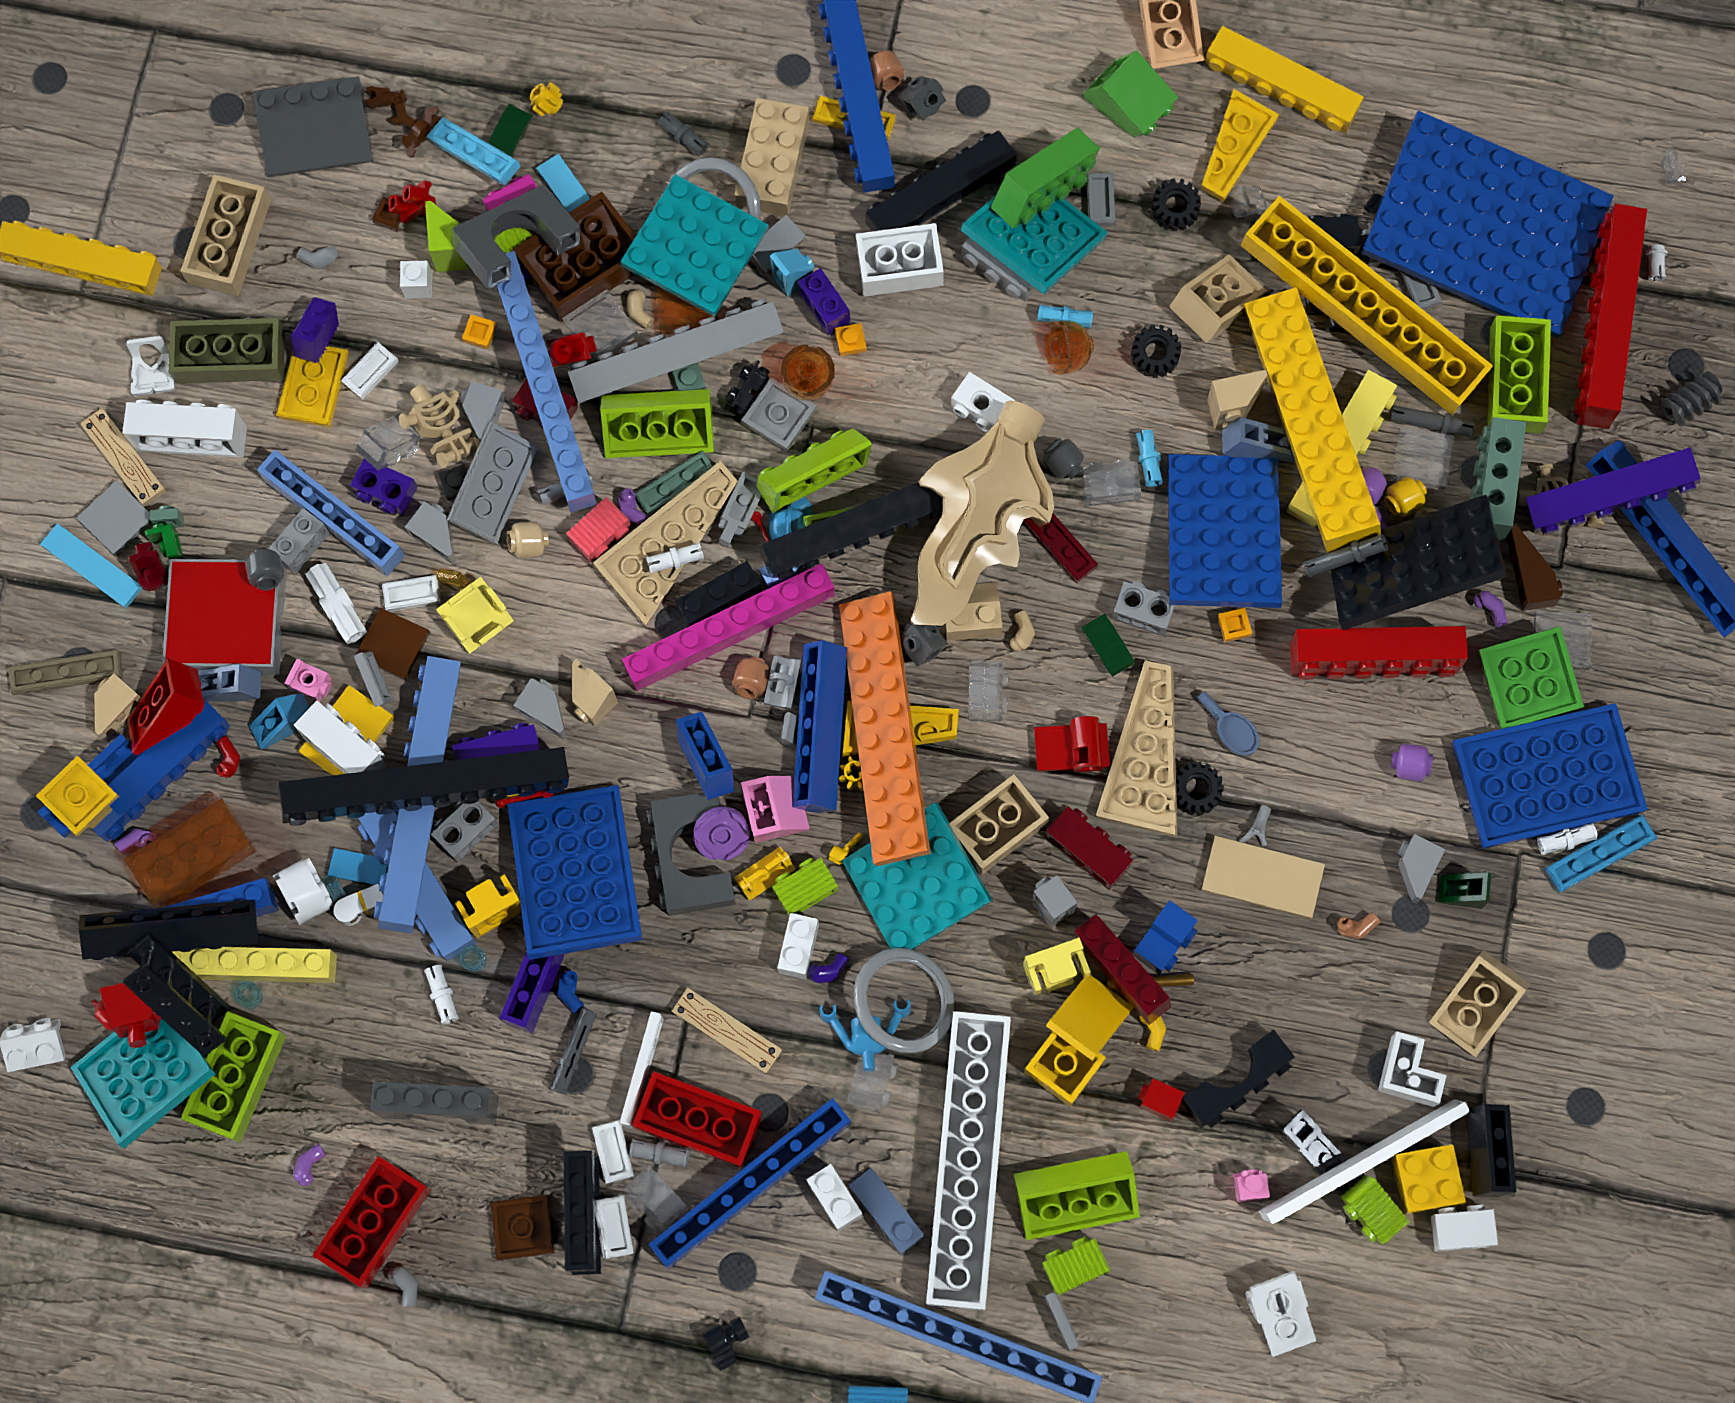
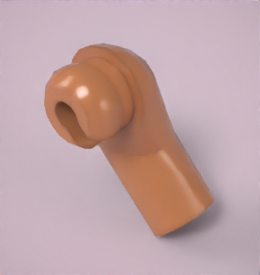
M1372 912L1360 922L1349 920V917H1342L1337 923L1338 931L1344 937L1361 939L1380 923V920Z

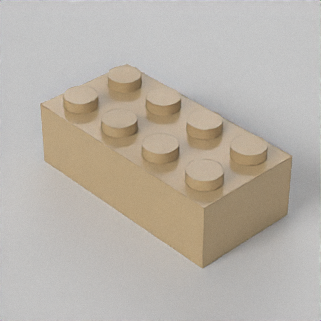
M761 98L756 99L741 169L748 174L755 184L760 198L762 213L783 217L785 215L789 216L810 122L809 107ZM737 183L734 194L736 207L748 210L745 194Z
M213 175L181 268V273L188 284L239 296L271 202L265 187Z

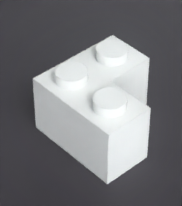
M1396 1032L1391 1036L1378 1092L1435 1107L1440 1103L1446 1075L1418 1067L1425 1039Z

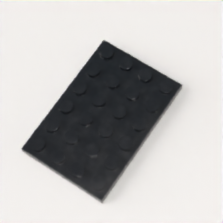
M1487 495L1381 529V534L1384 535L1387 541L1384 545H1388V551L1366 557L1363 562L1355 561L1331 570L1338 618L1342 630L1507 577L1491 505Z

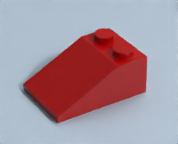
M167 658L127 718L133 754H141L191 724L195 716L202 712L205 700L203 699L198 669Z

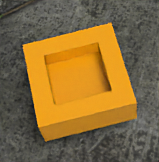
M471 314L463 333L462 341L489 350L497 323Z
M861 323L835 328L840 357L867 352Z
M1245 608L1218 614L1217 618L1224 643L1252 636L1253 633Z

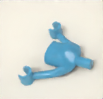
M907 999V1007L905 1009H899L897 1001H894V1015L885 1031L891 1036H894L900 1020L910 1014L911 1003L909 999ZM833 1004V1012L831 1014H824L823 1006L821 1005L819 1008L821 1020L832 1025L848 1051L863 1056V1070L865 1072L874 1071V1054L881 1053L886 1047L876 1042L865 1031L858 1017L851 1020L852 1038H850L837 1019L836 1006ZM872 1016L875 1022L881 1027V1019L879 1017Z

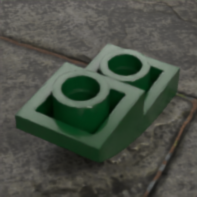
M508 104L488 144L513 157L520 139L523 140L533 115Z
M1105 613L1081 627L1111 677L1136 663Z

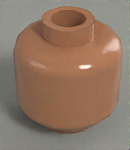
M891 51L874 53L869 62L875 87L879 90L888 91L897 88L904 77V69L896 54Z
M750 657L739 661L732 680V685L737 694L749 700L763 696L766 693L771 669L759 657Z

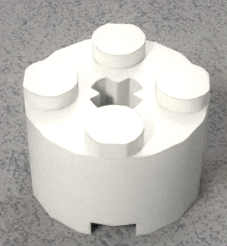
M310 858L301 860L272 875L299 925L328 911L330 907L334 906Z

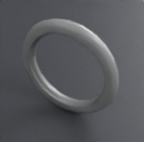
M706 157L686 163L676 171L675 174L685 180L703 171H717L730 176L739 184L745 194L748 207L747 213L760 220L761 207L757 189L748 174L738 165L726 159Z
M908 948L883 950L872 956L862 966L856 977L854 1006L858 1019L865 1031L882 1046L900 1053H917L935 1046L947 1034L952 1024L953 1011L955 1010L954 994L943 970L926 955ZM893 962H908L922 968L932 977L940 993L941 1011L936 1025L930 1032L915 1039H900L885 1032L875 1022L868 1007L867 991L873 975L881 967Z

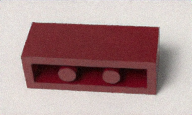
M1067 806L1046 830L1045 837L1110 891L1132 865L1131 853L1121 844L1117 846L1108 839L1110 837L1109 834L1101 827L1096 826L1094 828L1087 822L1088 817L1077 808L1072 810Z

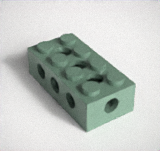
M1493 417L1489 426H1484L1483 433L1478 438L1477 451H1481L1479 460H1476L1473 476L1477 477L1476 485L1472 486L1470 499L1487 495L1491 505L1498 541L1503 543L1514 522L1526 422Z

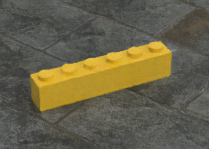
M1224 26L1221 27L1207 52L1205 63L1214 71L1224 72L1232 76L1236 82L1246 83L1256 88L1260 94L1270 95L1279 100L1282 105L1289 108L1293 107L1303 112L1306 117L1325 123L1334 131H1341L1346 134L1364 99V96Z
M3 221L0 228L1 261L153 297L162 266L156 256L150 252L140 251V253H136L121 245H115L114 247L106 246L103 242L96 239L85 241L70 233H64V235L56 234L45 227L34 229L19 221H13V223Z

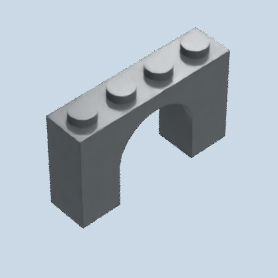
M545 184L535 189H530L525 194L512 200H507L502 205L489 211H484L479 216L466 222H461L452 228L453 247L487 289L511 278V260L494 241L505 230L526 228L535 231L545 240L556 255L580 245V226Z
M703 792L650 801L652 809L647 810L649 827L654 826L656 837H651L653 854L658 853L660 864L655 865L657 881L663 882L664 889L663 892H659L661 909L666 908L668 915L671 916L736 905L730 872L704 877H691L680 872L672 862V848L677 838L685 831L694 828L696 821L703 813L712 808L721 807L719 797L707 800Z
M373 1081L370 1111L383 1119L411 1120V1115H436L463 1119L467 1123L496 1125L499 1096L490 1088Z

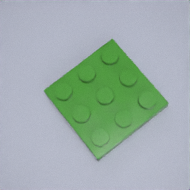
M1561 626L1478 649L1500 729L1530 723L1584 707Z

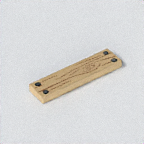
M103 408L80 423L144 507L166 492Z
M688 987L672 1010V1013L766 1075L783 1051Z

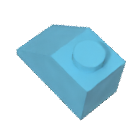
M798 249L775 252L770 255L772 277L787 297L799 289L798 281L813 273V268H815L807 254L803 256Z

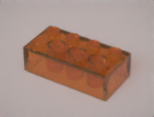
M221 798L124 860L154 908H163L179 901L257 852L230 806Z

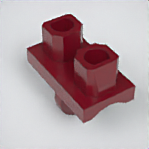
M146 542L135 545L136 554L130 555L129 561L141 588L145 591H156L162 584L168 585L169 574L157 550H154L152 543Z

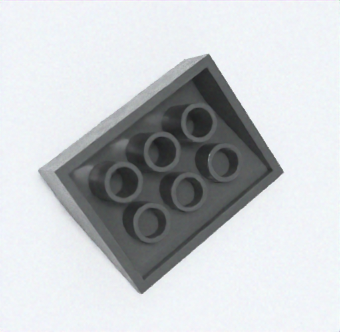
M359 76L253 91L268 178L373 162L365 91Z

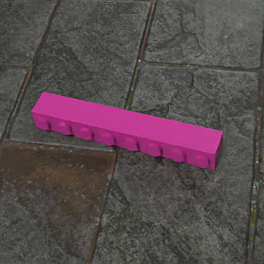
M821 563L623 658L624 667L636 691L641 690L834 597V585Z

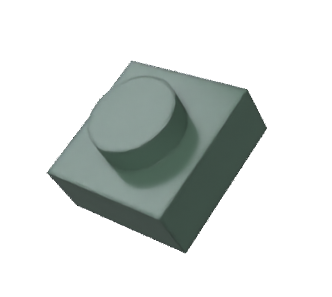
M698 363L672 371L678 391L706 389Z
M161 506L159 510H150V521L153 525L167 523L172 524L174 528L184 527V516L178 508Z

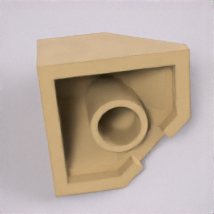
M575 659L572 662V702L576 708L574 713L585 724L590 721L596 726L618 704L613 688L589 667L584 670L582 668L584 665Z

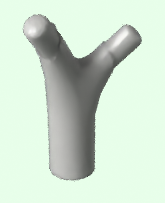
M1265 805L1260 806L1254 824L1247 834L1239 839V842L1245 843L1256 835L1259 837L1262 846L1267 845L1265 827L1271 808Z

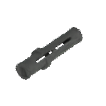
M1397 405L1393 406L1390 422L1441 431L1443 435L1452 433L1467 436L1468 438L1472 437L1475 425L1474 420L1470 421L1451 417L1449 413L1440 415Z
M1383 534L1361 542L1358 540L1353 541L1350 546L1305 560L1303 565L1308 567L1305 569V572L1311 578L1314 575L1355 561L1363 562L1366 557L1388 551V545H1384L1387 541Z
M580 1008L563 1056L558 1058L556 1063L559 1066L549 1089L559 1094H567L573 1074L578 1072L580 1066L577 1064L597 1017L596 1013L587 1009Z

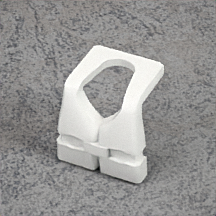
M162 336L128 340L126 346L133 357L131 394L135 397L150 395L153 392L165 393L174 391L175 381L168 372L169 350ZM141 345H154L161 353L159 360L154 366H148L141 359L139 348Z

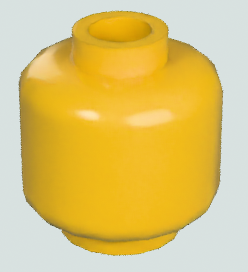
M1403 477L1387 488L1384 502L1394 516L1408 517L1424 507L1427 490L1420 480L1415 481L1411 477Z

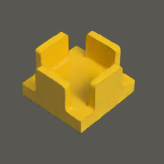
M77 755L36 797L76 836H79L87 827L95 828L113 810L110 805L119 795Z
M505 874L500 877L509 892L505 896H501L490 879L466 892L469 901L475 909L474 914L469 915L460 900L455 903L469 930L477 939L522 913L520 899Z

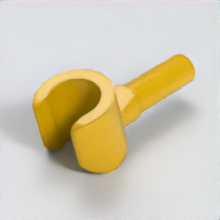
M858 832L843 849L834 845L829 854V860L838 865L843 864L842 860L847 858L849 852L863 838V835Z

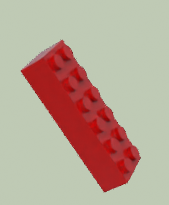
M1466 626L1349 628L1346 630H1342V628L1296 629L1290 642L1291 676H1299V679L1310 680L1322 675H1327L1328 679H1340L1344 675H1354L1357 679L1370 678L1371 675L1382 674L1383 678L1399 677V674H1410L1413 678L1426 677L1427 674L1438 673L1439 677H1452L1460 671L1468 659Z

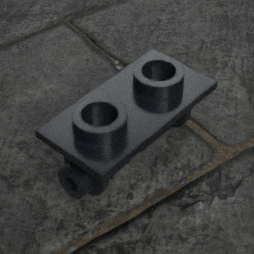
M759 360L750 365L746 364L738 375L741 379L737 387L733 386L725 397V400L728 402L723 408L724 410L733 407L735 408L734 413L743 418L757 399L749 391L753 390L760 394L769 380L768 374L770 373L764 367L757 368L760 363Z

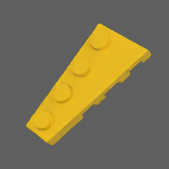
M1233 89L1201 190L1224 202L1275 125L1279 114Z
M847 701L843 757L859 754L852 701ZM910 706L915 745L957 739L959 709Z

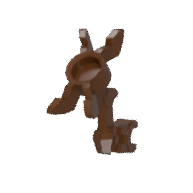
M366 87L368 95H375L373 99H365V104L368 108L375 109L396 105L398 117L392 118V123L397 126L405 125L412 129L411 134L402 136V142L407 149L408 156L413 158L416 153L414 148L427 140L426 136L442 118L437 116L439 113L438 106L425 109L424 119L416 121L407 115L405 107L407 97L402 89L399 91L400 93L384 87Z

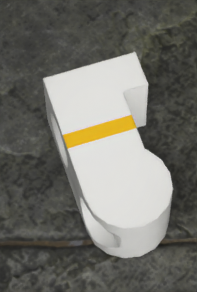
M376 884L340 899L336 902L333 909L336 919L346 926L357 924L362 917L375 912L376 902H382L384 892H380L379 884Z

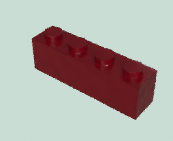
M1097 914L1074 931L1075 938H1080L1083 950L1148 1025L1171 1008L1170 997Z

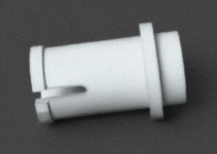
M1651 245L1645 253L1646 257H1648V280L1652 281L1653 277H1655V281L1666 279L1665 256L1668 255V252L1663 245Z

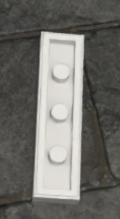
M650 1013L620 1120L622 1126L631 1129L640 1106L664 1021L659 1013Z

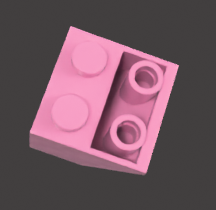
M766 776L741 782L755 843L810 830L805 810L792 807L794 776Z

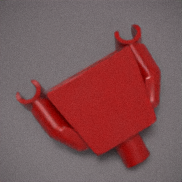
M123 983L99 988L102 1000L99 1002L96 999L92 1000L95 1007V1018L106 1030L114 1031L119 1038L128 1037L130 1047L139 1048L145 1046V1033L157 1030L160 1027V1019L162 1018Z

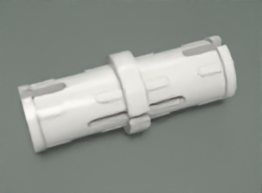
M700 542L679 549L675 547L669 548V552L646 557L647 564L650 565L649 570L651 574L672 567L679 569L681 568L680 565L704 559Z
M1593 823L1571 829L1567 828L1561 832L1537 838V845L1542 855L1562 849L1570 850L1574 849L1575 845L1597 840V831Z
M442 965L432 966V970L429 967L424 972L432 991L430 997L432 1001H435L441 1024L451 1023L450 1020L454 1022L459 1017L451 998L453 992L447 986Z

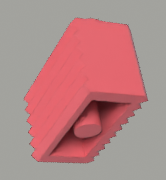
M605 497L603 501H600L595 508L588 512L566 534L569 541L592 562L595 558L598 559L610 549L609 546L615 540L619 542L630 532L628 528L631 527L629 519Z

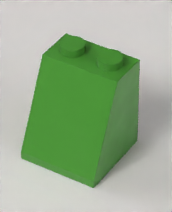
M1137 50L1117 58L1082 94L1089 102L1132 137L1150 134L1157 126L1155 122L1160 116L1162 118L1167 116L1174 109L1172 104L1179 98Z

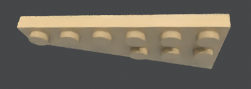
M721 461L593 562L595 568L645 627L686 566V564L680 565L681 568L679 569L672 567L651 574L649 570L650 565L647 564L646 557L669 552V548L675 547L679 549L702 541L738 482Z
M1145 660L1096 817L1101 820L1177 838L1173 669L1169 665Z

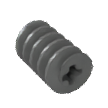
M1709 371L1704 372L1702 376L1696 377L1693 382H1688L1684 387H1679L1675 392L1669 393L1666 398H1661L1660 406L1671 421L1675 422L1678 426H1683L1685 419L1688 421L1694 419V413L1700 416L1703 414V408L1710 410L1712 403L1715 405L1721 403V383L1713 373Z

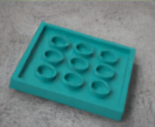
M674 174L620 263L622 267L715 317L769 229V224Z
M996 195L967 219L961 227L963 233L1044 295L1100 245L1108 235L1105 229L1065 199L1062 201L1056 200L1044 213L1038 212L1029 223H1022L1013 229L991 208Z
M933 803L924 809L931 854L876 866L873 864L870 842L842 860L890 949L908 948L914 950L993 901L938 803Z
M160 1019V1027L157 1030L145 1033V1046L132 1048L129 1046L128 1037L119 1038L113 1032L70 1067L113 1138L123 1149L216 1074L206 1058L163 1019Z

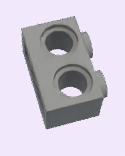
M303 508L268 549L276 551L280 555L284 567L296 575L330 535V532L324 523Z
M1124 581L1112 619L1165 636L1175 605H1169V593L1166 591L1157 590L1155 592L1146 589V586L1136 581L1128 583ZM1133 597L1138 600L1139 605L1130 607L1125 603V599ZM1160 606L1165 610V614L1157 616L1152 613L1151 608Z
M459 801L453 809L454 812L447 819L445 817L440 819L433 827L432 837L457 863L498 825L496 819L479 802L463 804L462 801ZM471 812L480 813V818L475 823L466 822V818ZM452 831L459 832V838L456 842H446L448 833Z
M1058 875L1052 879L1047 876L1035 885L1036 889L1033 893L1032 903L1051 929L1075 912L1077 901Z

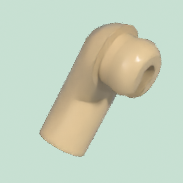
M641 290L631 291L627 296L628 315L645 329H648L653 324L654 318L643 310V302L646 296Z
M1026 610L1014 615L1019 628L1016 637L1010 640V645L1014 651L1027 649L1035 635L1033 625Z

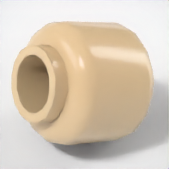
M537 521L515 523L511 531H507L509 552H514L517 558H530L542 555L544 546L549 545L547 530H542L541 525Z

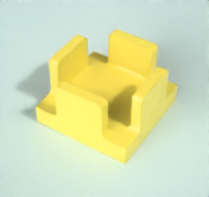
M479 577L436 609L469 654L514 621L506 611L507 608L492 588L488 587L482 577Z
M1080 938L1025 956L1023 967L1026 976L1029 977L1035 995L1040 994L1042 990L1036 973H1041L1048 992L1072 985L1074 983L1073 977L1077 975L1073 963L1075 959L1078 962L1083 978L1089 977L1090 969L1083 953Z

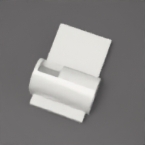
M1294 1271L1251 1286L1250 1290L1246 1292L1249 1307L1256 1321L1262 1325L1272 1357L1316 1341L1306 1310L1308 1303L1300 1279Z

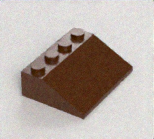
M602 191L569 212L571 217L580 226V245L556 255L537 233L513 249L530 278L561 322L635 275V273L622 267L620 262L636 235Z

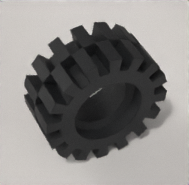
M1173 178L1169 184L1167 181L1162 182V187L1158 186L1154 193L1151 210H1153L1152 216L1157 218L1156 223L1159 226L1163 223L1166 230H1168L1169 226L1173 227L1172 231H1177L1178 227H1181V230H1185L1187 225L1191 227L1194 224V220L1198 218L1201 196L1198 195L1199 191L1197 188L1192 189L1193 184L1191 182H1188L1187 185L1184 184L1185 179L1180 178L1179 183H1176L1175 178ZM1171 197H1179L1186 202L1187 207L1181 213H1174L1168 210L1166 201Z
M1150 325L1149 330L1145 327L1141 330V334L1137 333L1131 350L1132 363L1137 365L1136 369L1139 372L1141 370L1144 371V376L1148 377L1150 373L1153 374V378H1158V374L1164 377L1167 376L1168 371L1171 373L1174 371L1175 366L1177 367L1181 354V342H1178L1179 337L1177 334L1172 335V329L1168 328L1165 331L1163 330V325H1159V329H1155V325ZM1151 343H1160L1165 347L1167 354L1160 360H1153L1147 356L1146 347Z
M1191 762L1186 767L1179 769L1176 774V799L1181 811L1184 812L1186 810L1189 812V815L1198 813V816L1205 812H1211L1218 805L1222 797L1224 785H1222V777L1217 775L1218 771L1215 768L1213 770L1210 768L1211 765L1207 763L1206 765H1201V762H1196V764L1192 765ZM1193 779L1203 780L1208 787L1207 795L1201 799L1192 798L1187 792V783Z

